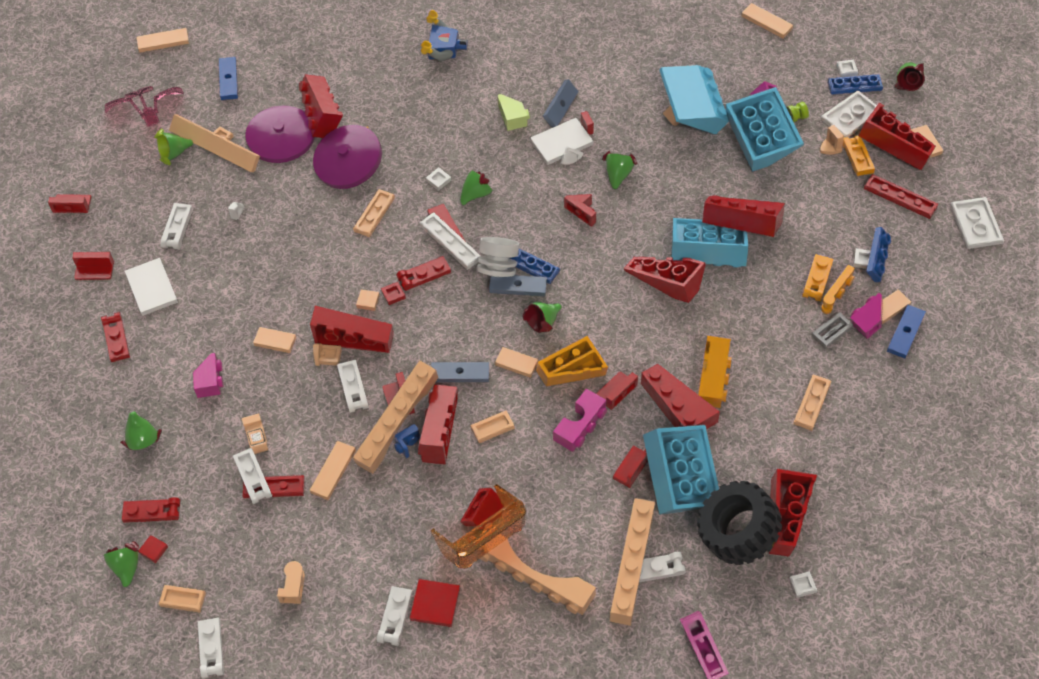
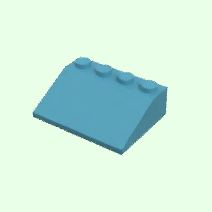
M692 65L661 67L659 69L676 122L712 134H717L729 122L727 111L724 108L718 86L713 77V72L709 68Z
M776 87L726 104L729 123L752 172L772 165L804 145Z
M673 218L671 251L673 260L692 258L705 262V264H713L714 266H746L748 255V236L746 231L702 223L700 219Z
M706 426L658 428L643 434L659 515L703 508V502L706 498L709 499L710 493L714 490H719Z

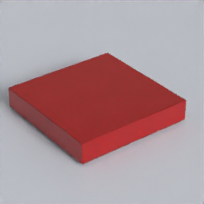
M419 579L410 621L452 627L460 585Z

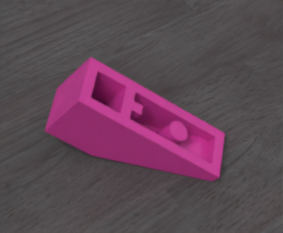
M696 611L679 619L707 679H719L728 675L729 672L701 612Z

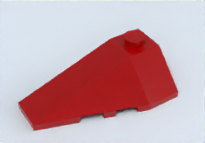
M634 256L624 267V271L674 299L689 303L699 292L706 264L692 258L673 260V257H667L666 260H656L655 257Z

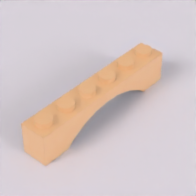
M419 360L354 455L353 459L358 466L372 474L376 471L406 417L418 402L429 393L437 381L438 374L436 369Z
M634 499L610 612V622L631 626L643 560L654 515L655 502Z
M488 526L475 545L477 556L482 561L487 562L489 560L501 572L507 571L511 573L512 577L518 582L524 581L530 584V587L535 592L540 593L542 591L554 603L560 602L566 605L567 610L573 614L578 612L583 615L596 595V587L579 577H552L531 569L514 553L507 536Z

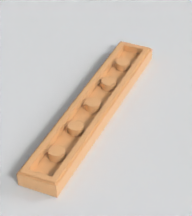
M174 114L169 131L180 137L191 139L194 144L250 172L256 170L260 158L259 155Z

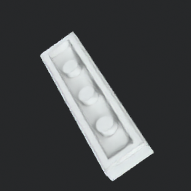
M434 212L420 222V227L464 268L468 270L478 263L480 255Z

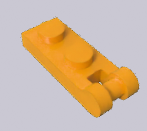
M858 135L854 136V138L844 137L843 148L847 152L856 176L873 174L875 167L862 138Z
M815 254L802 297L815 298V301L821 302L834 259Z
M848 265L824 296L821 306L823 313H831L835 300L842 298L846 286H851L855 279V276H853L854 267Z

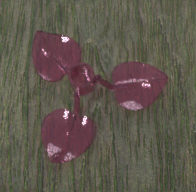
M153 86L143 87L137 91L125 94L123 98L106 103L104 111L107 113L112 107L120 103L130 102L141 118L144 119L146 126L150 127L160 123L157 116L159 113L157 100L167 95L184 94L180 87H172L158 93L153 97V109L152 106L147 107L142 94L150 92L154 88ZM133 97H140L144 109H142L143 113L133 102Z

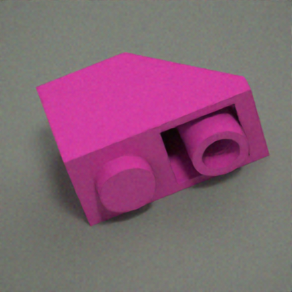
M878 293L876 296H871L863 307L855 309L851 314V323L866 339L882 328V295Z
M211 353L193 372L194 391L197 398L221 395L220 388L224 387L222 376L219 375V371L223 369L221 359L218 360L215 353Z

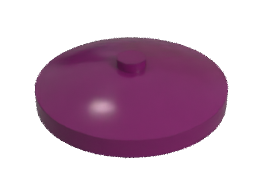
M284 105L270 107L255 115L249 122L245 132L249 150L259 155V159L271 163H284L299 158L310 149L315 137H312L311 130L308 127L309 121L305 111L293 106Z
M346 125L328 133L318 144L313 156L314 170L320 180L329 187L336 189L356 187L367 181L378 169L382 159V147L374 132L364 126Z

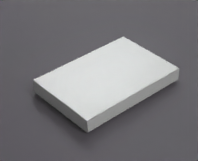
M856 91L823 114L820 120L829 127L835 125L844 137L849 138L862 129L865 121L877 105L860 91Z
M577 118L530 138V142L547 165L562 159L566 147L581 151L593 145L592 138Z
M986 197L950 203L967 249L1003 244V236Z
M160 258L125 270L142 316L178 303Z

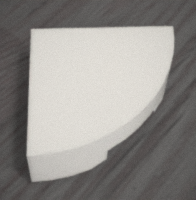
M566 147L560 164L570 165L577 162L582 157L583 152Z
M233 202L229 206L228 210L231 219H239L245 208L243 204Z

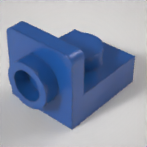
M413 424L395 435L396 443L394 447L398 454L403 453L405 458L410 457L407 446L414 445L420 439L418 427Z

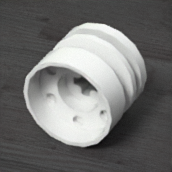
M482 237L480 239L479 251L487 256H480L478 258V262L481 264L477 265V271L494 277L516 275V269L513 267L517 266V262L510 258L518 256L519 242L501 237Z

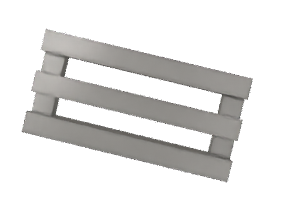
M838 313L814 331L812 337L816 338L817 342L821 343L826 349L851 330L853 324L841 313ZM839 320L842 321V322H840L838 325H836L835 327H833V328H832L829 332H827L825 335H823L822 337L820 336L821 333H823L825 330H827L829 327H831V326H832L833 324H835L837 321H839ZM844 325H846L844 328H842L840 331H838L835 335H833L831 338H829V339L826 341V339H827L828 337H830L833 333H835V332H836L837 330H839L841 327H843Z

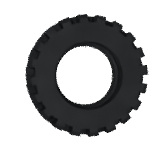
M738 481L730 482V485L723 484L719 486V490H714L710 493L709 499H705L703 502L704 507L700 508L698 514L700 516L697 519L698 534L702 542L716 557L728 564L743 565L744 562L749 564L754 562L756 558L761 559L766 551L770 552L773 548L772 544L777 542L779 538L778 532H781L782 524L780 522L782 517L778 506L763 488H760L755 483H749L748 481H740L738 483ZM744 511H753L749 524L742 531L733 535H726L727 527L736 515Z

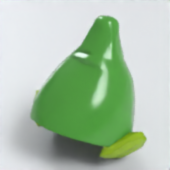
M162 128L154 136L157 139L158 151L161 157L159 160L166 165H171V160L177 158L184 150L193 145L191 139L165 133Z

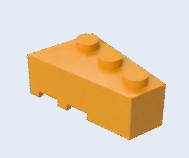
M707 335L698 395L713 407L721 408V402H726L727 390L723 389L724 385H728L729 374L726 373V369L731 367L732 357H728L731 339Z
M586 336L538 361L536 372L547 387L605 376L608 366L589 337Z

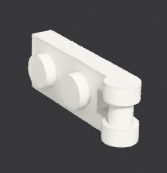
M174 203L160 244L162 248L173 247V249L180 250L182 239L193 211L192 205Z
M356 360L337 364L349 412H355L359 408H369ZM360 397L359 401L353 402V398Z
M252 448L233 455L252 503L256 504L262 498L266 497L268 499L272 497ZM261 486L263 490L255 493L254 489Z
M681 552L644 559L639 582L684 575L686 571L681 563ZM673 563L674 567L668 569L667 564Z
M391 587L381 627L377 635L378 643L390 642L391 645L399 646L413 593L412 590ZM388 629L395 630L393 634L387 633Z
M213 618L198 621L201 677L204 679L209 678V675H224L220 619ZM216 661L214 666H208L209 662Z

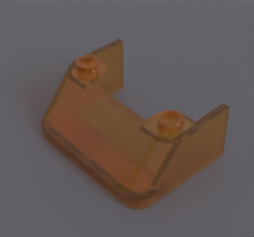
M498 484L494 488L504 508L453 544L434 528L430 530L443 556L458 568H469L474 562L509 537L521 531L525 525L527 510L524 503Z

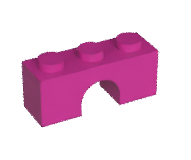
M585 389L575 402V412L583 418L579 421H570L564 417L553 431V441L572 452L576 447L580 448L583 445L586 434L593 432L596 421L599 418L602 419L607 412L606 400L588 389Z

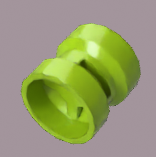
M799 102L796 106L790 105L786 107L793 122L809 117L808 107L805 102Z

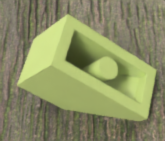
M499 94L498 107L507 131L526 127L527 120L530 119L528 109H524L522 102Z

